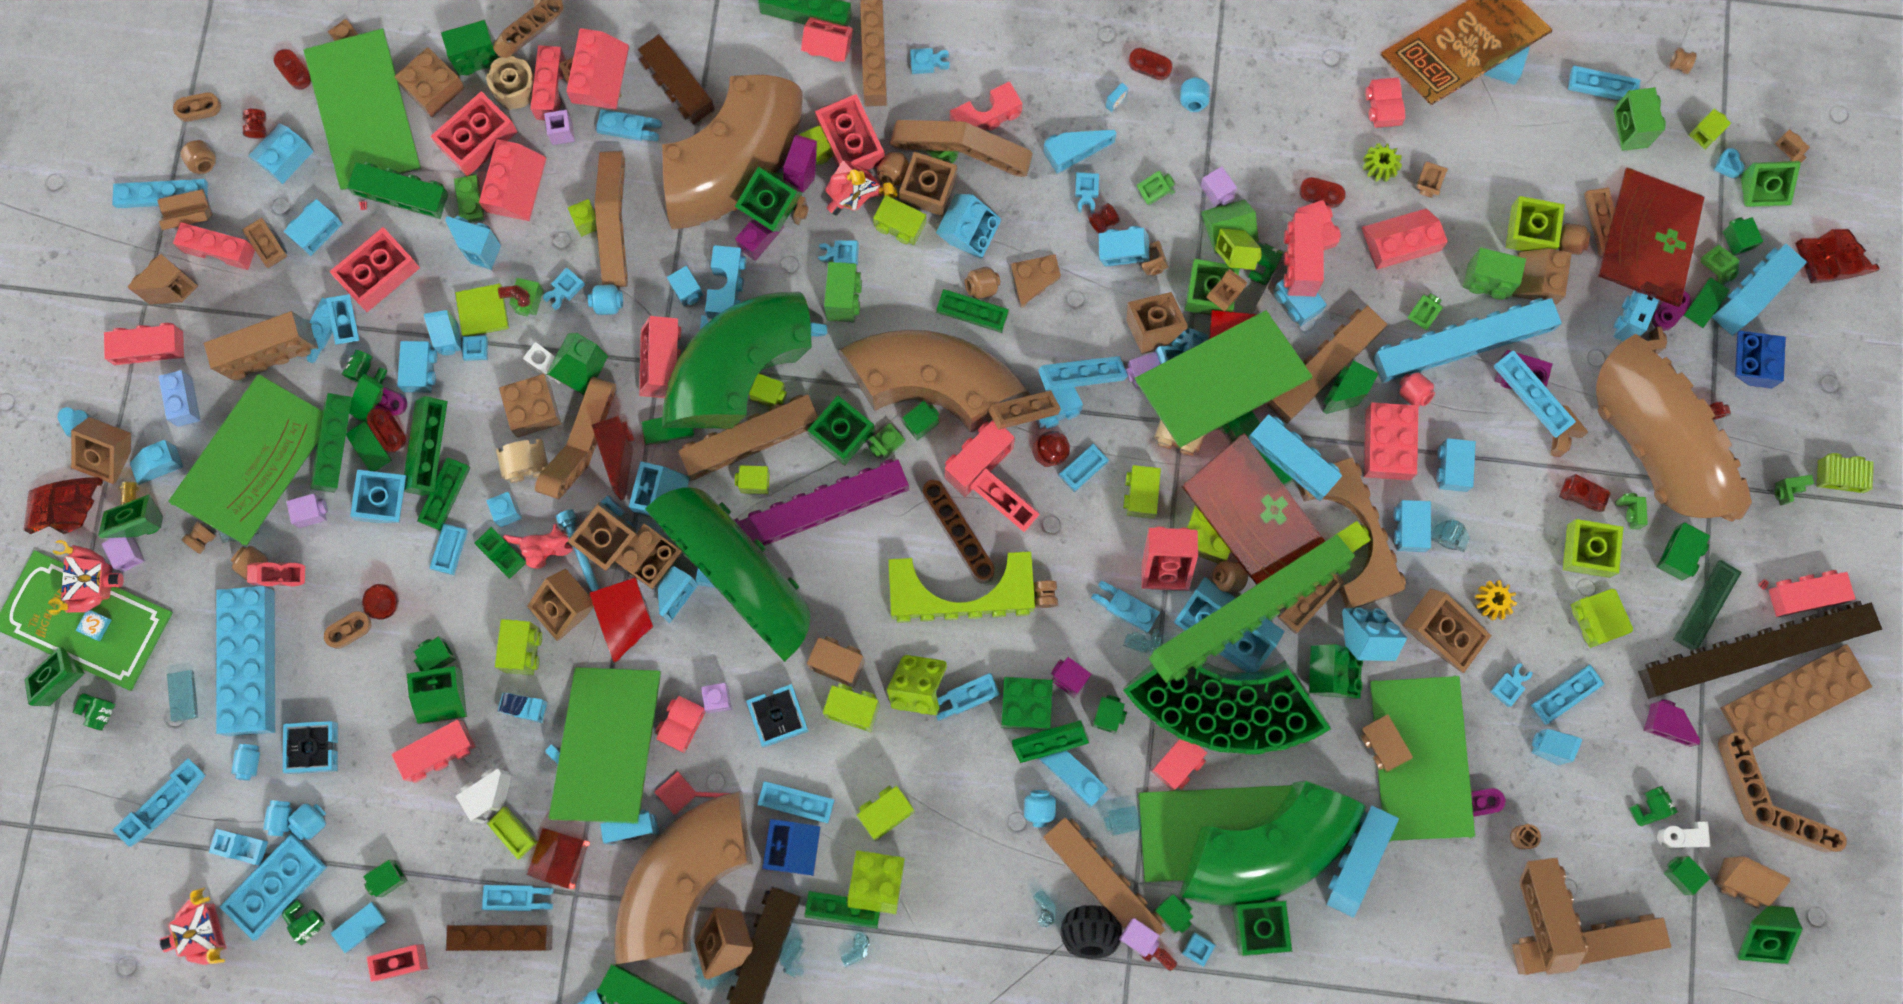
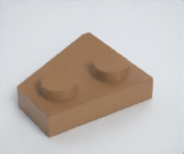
M1056 254L1011 264L1021 308L1025 307L1031 299L1037 295L1039 296L1049 285L1054 284L1061 277Z

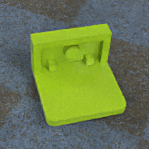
M1609 589L1570 604L1573 616L1578 621L1583 638L1589 648L1633 632V626L1615 589Z
M912 655L902 656L887 687L891 708L936 716L940 709L936 691L947 669L946 661Z

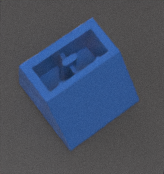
M1738 331L1735 377L1749 386L1770 389L1784 381L1786 336Z
M770 819L762 869L814 876L821 827Z

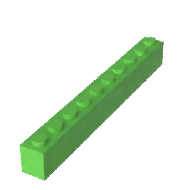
M1336 534L1155 649L1149 661L1166 683L1173 678L1176 681L1181 679L1188 673L1187 669L1194 666L1196 669L1207 661V656L1220 654L1226 648V644L1229 642L1232 645L1237 643L1244 637L1243 633L1248 630L1251 633L1262 625V621L1266 618L1271 621L1280 614L1279 610L1283 607L1286 609L1291 608L1299 601L1297 598L1302 595L1304 598L1308 597L1316 590L1315 587L1319 584L1323 587L1333 580V575L1336 573L1339 575L1345 573L1351 568L1349 563L1354 559L1355 555Z

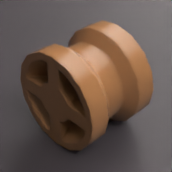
M1678 47L1672 57L1669 69H1679L1683 74L1688 75L1695 63L1697 53H1688L1683 48Z

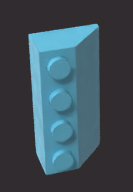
M1204 577L1173 623L1183 630H1187L1234 600L1235 597L1228 592L1221 591L1215 583ZM1268 619L1262 621V625L1251 633L1248 630L1243 633L1244 637L1237 643L1232 645L1229 642L1226 644V648L1220 655L1245 672H1256L1277 646L1285 631Z

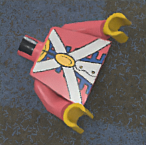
M844 160L835 174L831 176L830 182L826 187V192L832 198V201L826 208L835 216L844 207L856 211L867 199L880 197L883 193L884 197L887 195L893 199L897 198V188L891 183H884L882 187L869 171Z
M63 540L55 542L62 544L64 551L58 552L53 550V553L56 555L68 553L69 556L64 558L61 600L53 598L48 602V604H57L59 606L58 610H49L51 615H58L61 610H65L66 613L87 612L98 606L102 600L110 598L111 587L123 586V574L112 573V565L105 563L104 557L95 551L76 545L70 547Z
M205 887L191 892L190 899L176 913L175 920L169 923L171 935L161 938L160 946L163 952L175 949L177 956L185 957L188 962L201 965L223 963L225 959L220 958V952L227 949L215 904L205 903L210 901V897H203V891L205 890Z

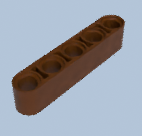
M938 480L927 481L923 486L925 502L973 578L981 584L990 582L994 576L992 561L943 484ZM930 488H937L940 494L936 497H930L927 491ZM944 507H948L952 510V514L944 517L939 511ZM955 527H962L965 533L957 537L952 534V530ZM969 546H973L978 552L975 556L969 557L965 554L964 550ZM981 566H986L989 568L990 574L985 577L980 576L977 573V569Z

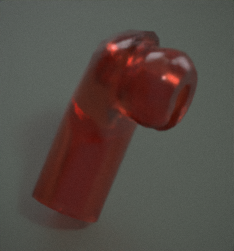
M521 286L498 287L500 299L513 297L518 300V306L520 307L530 305V294Z
M1157 947L1153 955L1148 953L1144 957L1140 954L1146 962H1150L1153 957L1156 958L1168 971H1172L1177 966V961L1165 949Z

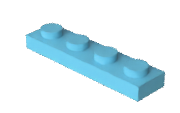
M205 179L116 183L113 184L112 205L115 208L159 206L157 202L159 198L199 189L204 190L207 198L208 182Z
M1514 350L1493 366L1555 438L1576 422Z
M1120 356L1042 365L1038 369L1045 390L1124 381L1128 377Z

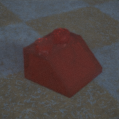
M542 828L527 875L560 887L574 889L589 841Z

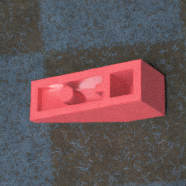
M986 468L970 485L973 490L1023 532L1040 515L1033 505Z

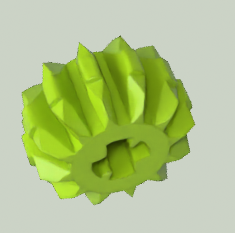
M1380 143L1376 144L1375 148L1370 147L1367 150V154L1363 157V162H1365L1363 170H1369L1367 176L1371 177L1374 175L1376 182L1380 178L1384 182H1387L1390 177L1395 178L1398 174L1397 171L1402 167L1400 163L1402 155H1396L1397 148L1389 149V143L1384 148Z

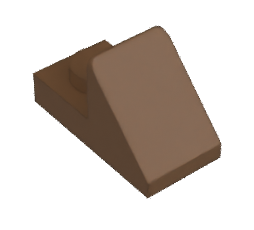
M1563 405L1576 422L1557 438L1553 436L1550 456L1561 457L1570 450L1572 444L1571 437L1582 438L1588 434L1587 429L1568 406Z

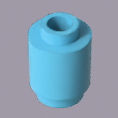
M250 744L238 745V750H235L231 770V774L236 775L235 779L250 781L251 777L257 776L260 758L259 746Z
M270 800V806H267L263 827V830H268V835L283 837V832H289L287 826L290 825L288 819L292 814L291 802Z

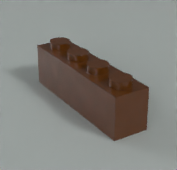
M660 34L637 49L640 55L639 63L644 70L649 69L653 75L651 77L658 87L663 86L666 90L664 92L665 96L671 103L675 102L679 108L677 110L684 120L689 119L694 125L715 110L711 98Z
M447 925L446 951L552 950L553 925Z

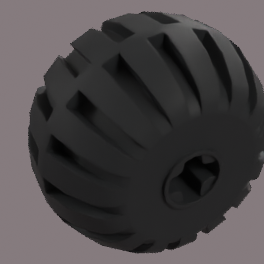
M1096 905L1078 906L1071 909L1062 921V942L1067 951L1075 956L1087 959L1107 957L1113 954L1121 943L1119 938L1122 934V926L1106 907Z

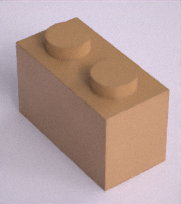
M1388 714L1361 729L1363 734L1360 735V738L1367 749L1371 747L1376 756L1372 758L1379 770L1384 769L1387 773L1413 758Z

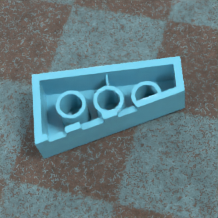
M1784 244L1779 250L1774 247L1765 256L1767 261L1762 260L1752 270L1755 273L1753 275L1750 273L1740 283L1742 287H1736L1727 296L1730 299L1711 317L1731 336L1754 319L1807 263L1789 245Z
M1371 806L1368 813L1364 811L1359 823L1362 826L1359 834L1353 833L1348 846L1352 847L1349 855L1344 853L1338 867L1342 868L1340 876L1334 874L1328 887L1333 891L1326 905L1352 918L1355 917L1399 818L1374 806Z

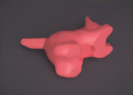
M554 524L553 530L545 535L518 537L506 534L503 536V539L507 542L519 545L522 555L526 558V565L533 569L543 568L546 565L547 557L550 555L564 556L573 550L572 546L566 544L569 540L568 534L560 529L557 524Z

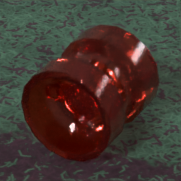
M254 108L245 109L242 113V119L245 121V125L242 127V134L253 139L264 138L266 136V127L264 126L266 112Z
M1109 203L1103 205L1100 211L1088 215L1091 226L1098 234L1104 233L1110 225L1114 226L1120 222L1117 212Z

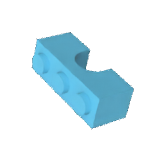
M713 246L711 261L713 275H721L728 280L726 285L719 290L708 289L705 306L707 318L713 319L729 307L741 302V300H738V294L743 291L744 285L741 271L746 269V256H743L741 248Z

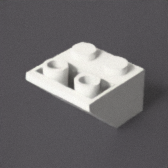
M495 768L489 769L481 775V780L475 784L470 782L460 789L461 793L456 798L470 821L483 824L504 807L512 777L508 771L502 769L495 770Z

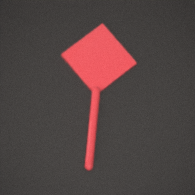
M678 771L654 792L674 815L695 797L717 798L730 794L696 792Z

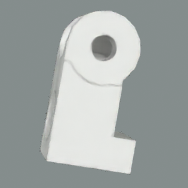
M535 342L523 357V360L531 368H534L541 374H545L556 384L559 385L561 383L547 375L555 356Z
M1708 822L1690 823L1691 829H1681L1678 826L1662 827L1657 833L1658 842L1665 848L1710 847Z

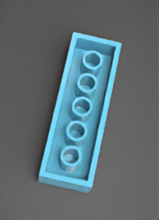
M266 586L216 590V734L229 737L275 733V591Z

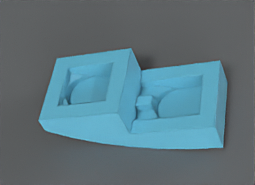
M216 829L209 853L254 865H261L268 841Z

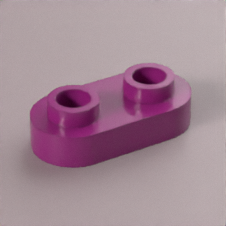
M1684 290L1672 291L1654 312L1651 319L1653 326H1662L1663 331H1668L1674 327L1690 307V295ZM1677 298H1680L1683 303H1679ZM1663 314L1667 315L1669 320H1665Z
M383 387L382 401L375 406V410L390 416L403 414L407 409L405 396ZM395 400L399 402V406L397 408H395L394 406Z
M1490 788L1471 792L1473 817L1497 813L1505 806V796L1498 789ZM1489 796L1494 799L1492 806L1487 802Z

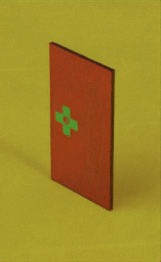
M1626 167L1598 277L1680 307L1705 196Z
M1244 433L1239 435L1235 441L1181 486L1256 585L1325 542L1324 538Z

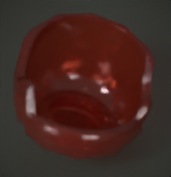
M1048 431L1040 435L1034 442L1032 454L1035 460L1044 467L1060 465L1070 455V443L1063 433Z
M374 584L364 592L362 607L364 612L372 619L384 620L395 614L400 600L397 592L391 586Z

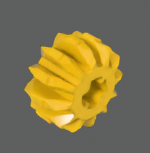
M1497 580L1495 584L1492 581L1486 582V587L1480 586L1478 588L1481 594L1475 595V599L1481 601V603L1476 605V608L1484 609L1481 616L1484 617L1489 614L1490 620L1494 621L1497 617L1500 620H1504L1506 614L1511 615L1513 613L1511 607L1516 606L1517 602L1511 598L1516 596V593L1508 592L1510 589L1509 584L1502 587L1501 580ZM1492 598H1494V599H1495V598H1498V599H1499V603L1496 602V603L1494 604V602L1492 601Z

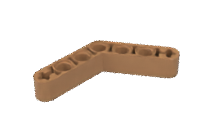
M533 0L534 7L505 28L493 45L496 54L503 58L512 56L552 25L564 9L563 1Z
M897 120L895 121L890 140L891 146L901 150L959 151L1019 177L1028 175L1033 155L1030 150L962 121Z
M623 150L599 152L595 193V215L602 284H613L616 287L628 286L622 220L625 156Z
M596 377L591 378L567 444L539 474L535 484V492L560 499L587 469L615 396V383Z
M1733 732L1720 737L1718 748L1743 816L1748 824L1821 852H1839L1845 849L1847 839L1843 832L1773 806L1749 739L1745 734ZM1735 741L1736 745L1732 746L1731 742ZM1740 761L1745 765L1744 773L1739 769ZM1749 785L1754 789L1753 796H1750L1748 793ZM1757 809L1762 811V820H1759L1756 815ZM1781 818H1784L1786 821L1785 829L1780 825ZM1805 826L1809 829L1810 832L1808 838L1804 835Z

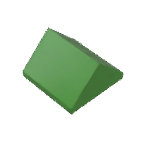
M1757 162L1751 164L1740 175L1744 205L1746 207L1792 205L1801 162Z
M1245 199L1201 211L1215 254H1218L1215 246L1220 228L1244 230L1256 243L1259 242L1256 213Z

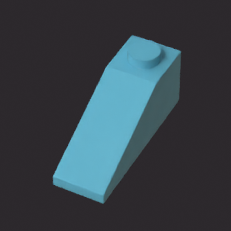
M1115 130L1065 132L1058 136L1052 135L1045 141L1043 153L1056 174L1115 143L1117 133Z
M1066 750L1038 758L1089 808L1108 790L1093 773Z

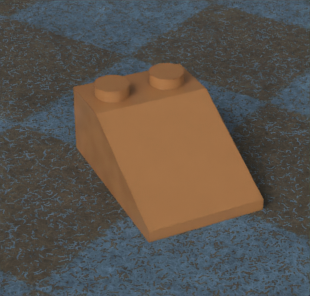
M1431 588L1402 625L1418 641L1461 673H1465L1492 636L1447 593Z

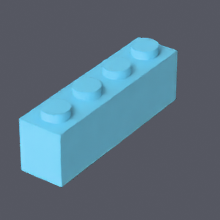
M1268 414L1247 439L1251 445L1319 501L1325 497L1343 476L1339 473L1340 470L1336 465L1323 460L1318 450L1305 445L1302 442L1303 439L1297 433L1288 431L1284 427V423L1275 416L1272 417Z

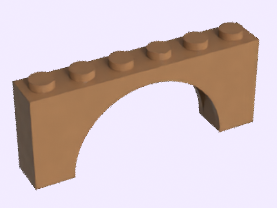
M1351 457L1333 463L1339 468V473L1343 476L1322 499L1339 503L1348 508L1356 515L1362 525L1367 528L1369 538L1371 539L1368 542L1367 560L1361 573L1355 580L1343 585L1339 589L1346 608L1362 607L1399 594L1405 590L1404 585H1406L1403 573L1398 571L1395 564L1397 563L1396 555L1393 550L1389 549L1386 542L1388 541V535L1378 522V510L1370 502L1369 488L1366 484H1363L1360 477L1362 475L1361 468ZM1297 483L1304 502L1317 500Z

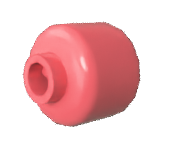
M1421 373L1407 374L1399 383L1401 386L1400 396L1411 405L1424 407L1435 395L1433 382Z

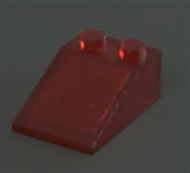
M619 416L592 424V428L612 490L620 500H624L626 498L633 455L631 441H634L635 438L627 421L623 422Z

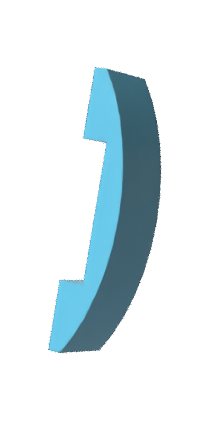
M189 758L169 775L171 779L135 813L131 812L113 829L129 847L138 843L162 824L202 782L206 774Z

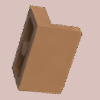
M203 189L159 198L157 201L163 218L159 221L162 230L179 227L181 222L193 224L206 221L212 216Z

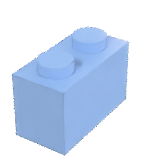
M182 370L158 376L166 420L177 427L201 421L192 377Z

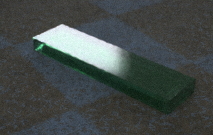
M1723 560L1717 561L1673 640L1689 650L1699 648L1742 572Z

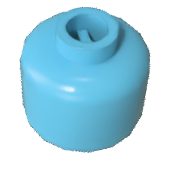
M1194 77L1183 82L1180 94L1181 105L1190 112H1199L1206 108L1210 102V86L1207 81Z
M613 284L596 285L592 293L588 294V305L593 307L597 315L617 314L619 308H623L622 290H618Z
M1033 790L1030 792V795L1025 797L1024 818L1032 822L1034 827H1046L1047 823L1055 819L1056 799L1050 795L1049 791Z
M304 803L290 815L288 819L290 825L287 827L298 839L302 840L305 838L311 840L326 826V821L323 818L326 813L317 804L312 807Z

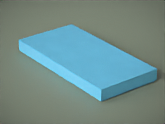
M291 833L219 907L252 941H256L282 915V912L316 880L327 866L300 839Z

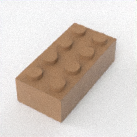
M293 311L204 342L210 369L231 380H241L250 373L264 372L268 367L275 364H286L289 362V359L297 356H308L311 354L312 349H318L316 338H314L311 328L312 324Z
M1558 858L1527 861L1519 880L1547 975L1577 971L1585 954L1588 952L1587 940L1584 936L1582 937L1579 929L1581 926L1580 917L1573 910L1572 892L1570 889H1567L1565 884L1566 873L1564 867L1559 865Z

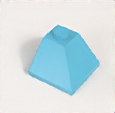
M673 565L658 583L659 614L668 623L672 622L698 586L690 575Z

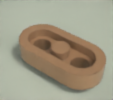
M209 92L179 98L173 105L174 114L184 122L213 117L221 110L220 100ZM190 109V112L185 114V111Z
M352 612L327 627L324 632V641L332 648L341 649L366 635L372 626L371 619L363 612ZM363 621V626L357 629V623ZM338 633H341L342 638L339 641H336V635Z

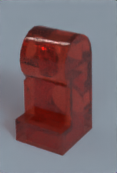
M1574 474L1565 479L1559 497L1567 501L1572 500L1593 511L1604 512L1611 493L1607 489Z

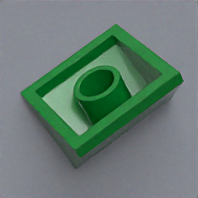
M61 646L24 679L29 705L50 707L85 674Z

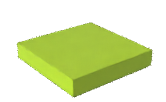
M501 283L455 292L462 336H476L510 329Z

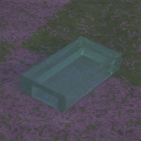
M187 670L167 674L171 722L198 718L194 671Z

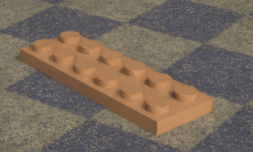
M1845 644L1720 707L1733 732L1745 734L1749 739L1751 747L1754 748L1873 686L1848 644Z

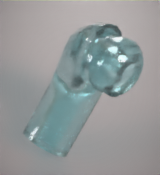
M1040 889L1032 898L1041 906V916L1038 918V923L1041 927L1047 928L1055 921L1056 906Z
M857 933L853 938L852 951L841 956L846 968L867 956L870 942L868 936L864 933Z

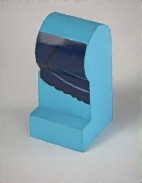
M502 692L497 712L542 723L548 702L542 699Z

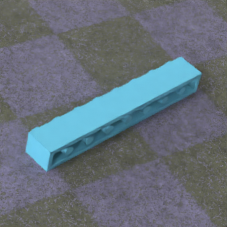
M1538 298L1531 301L1530 305L1524 307L1521 304L1509 308L1508 312L1500 314V311L1488 314L1482 320L1473 318L1466 321L1465 325L1457 327L1456 324H1453L1436 334L1435 331H1430L1423 334L1422 338L1416 340L1407 338L1402 340L1400 345L1392 347L1391 344L1384 345L1378 348L1377 353L1373 357L1381 382L1392 381L1407 374L1418 373L1554 331L1562 322L1553 299L1543 300V298Z

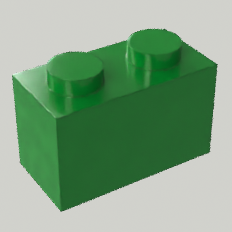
M1685 522L1676 526L1656 567L1681 581L1693 577L1700 567L1697 564L1700 557H1703L1709 549L1710 545L1707 542L1710 535Z

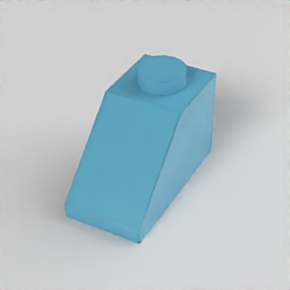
M448 310L424 314L433 348L439 354L453 355L456 353L455 351L462 350L459 324Z
M162 440L142 448L130 462L138 485L183 467L176 446L167 440Z
M1545 729L1535 734L1531 744L1534 748L1531 753L1556 765L1574 762L1583 739Z

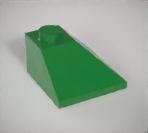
M568 333L547 375L585 395L591 378H598L609 356L596 343L579 333Z
M148 494L104 511L98 535L100 538L151 535L161 528L163 516Z
M1770 905L1758 914L1749 925L1737 956L1738 960L1788 964L1803 930L1794 907Z

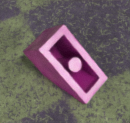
M795 135L783 167V180L803 193L815 181L816 140Z
M753 219L749 221L735 238L737 247L741 248L742 252L756 262L784 226H782L780 231L773 232Z
M1661 699V701L1651 704L1644 727L1645 732L1689 747L1700 744L1701 740L1685 711L1676 707V703Z

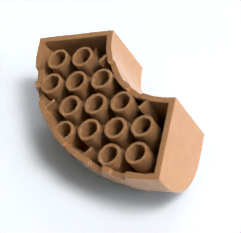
M771 75L730 76L726 100L714 120L699 133L687 139L662 144L664 193L671 229L701 225L700 223L712 219L715 221L731 211L738 210L735 205L758 167H765L774 174L780 168L782 169L793 139L797 135L802 117L803 94L801 88L796 83Z
M927 330L888 331L854 341L838 350L840 358L874 411L890 404L903 402V400L925 401L926 403L946 408L970 432H973L986 421L993 420L988 411L991 405L1030 396L1029 391L1020 379L991 353L966 340L944 333Z
M1634 334L1623 341L1605 360L1598 375L1596 384L1598 413L1603 420H1607L1622 434L1631 445L1634 455L1640 458L1652 482L1656 500L1677 513L1695 518L1721 517L1750 505L1752 501L1746 478H1741L1737 469L1741 466L1740 461L1729 450L1732 444L1724 429L1719 431L1712 420L1715 414L1704 398L1699 400L1691 390L1694 385L1682 372L1677 374L1671 365L1672 361L1667 357L1662 359L1655 353L1656 347L1639 335Z
M742 791L719 796L687 811L665 828L645 850L629 877L619 904L614 943L616 965L691 952V929L694 914L706 893L725 875L753 864Z

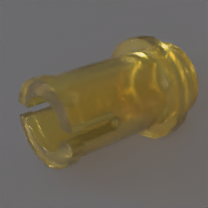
M125 481L119 486V490H121L120 505L136 499V491H139L136 482Z

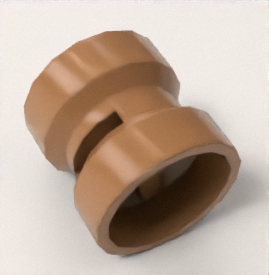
M197 521L191 533L186 534L181 540L195 552L201 554L205 550V545L208 542H212L217 535Z
M1038 581L1033 583L1034 591L1036 592L1035 608L1058 606V598L1055 596V591L1057 590L1056 581Z
M1519 825L1512 829L1510 841L1514 847L1521 850L1536 848L1541 841V833L1534 825Z

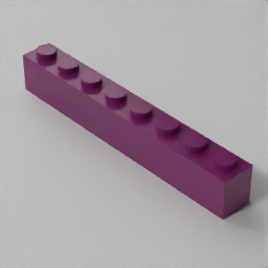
M889 459L880 463L878 468H865L852 478H849V476L836 480V484L827 486V484L818 486L810 494H797L792 497V501L786 503L780 501L772 504L768 510L763 512L756 510L749 513L745 519L739 520L736 518L733 520L753 541L757 538L763 546L909 491V484L899 459L896 461Z

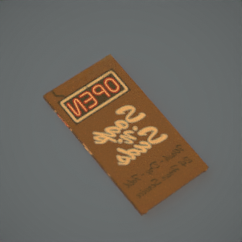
M1467 0L1382 51L1381 56L1432 106L1547 36L1553 29L1522 0Z

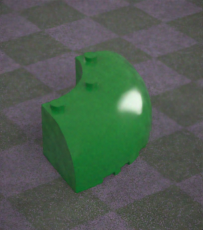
M777 292L750 298L729 307L701 328L681 353L669 378L663 404L662 428L732 429L747 415L749 392L758 373L779 364L796 363L812 348L810 314L804 295L801 292Z
M684 487L661 495L645 508L678 548L784 662L797 651L803 643L810 626V610L806 601L797 591L800 587L791 577L787 579L765 555L764 551L766 548L757 538L753 541L729 516L731 511L723 502L718 504L709 494L700 489Z
M1286 660L1276 666L1256 672H1232L1205 662L1196 669L1194 666L1187 669L1188 673L1181 679L1176 681L1173 678L1167 683L1151 664L1123 688V691L1133 704L1159 727L1174 734L1183 741L1217 752L1264 754L1265 752L1282 751L1301 743L1304 744L1331 730L1326 718Z
M1308 781L1293 782L1289 794L1278 810L1269 818L1256 825L1234 831L1219 829L1213 826H1202L1178 897L1205 904L1234 906L1260 903L1291 893L1312 881L1340 855L1356 831L1366 806L1333 790Z

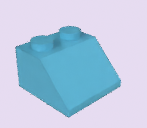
M279 123L250 153L249 157L280 183L284 184L314 151L301 137Z
M357 470L350 517L354 521L400 523L406 475Z

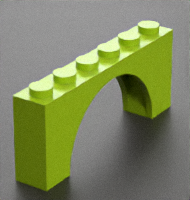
M1031 551L1007 553V566L997 586L987 595L970 602H950L938 598L929 592L919 581L914 570L912 558L888 559L891 618L896 619L897 623L911 622V618H920L922 622L934 621L935 617H944V620L959 619L958 616L968 615V619H980L984 614H992L993 618L1006 617V613H1016V616H1029L1030 612L1035 610Z

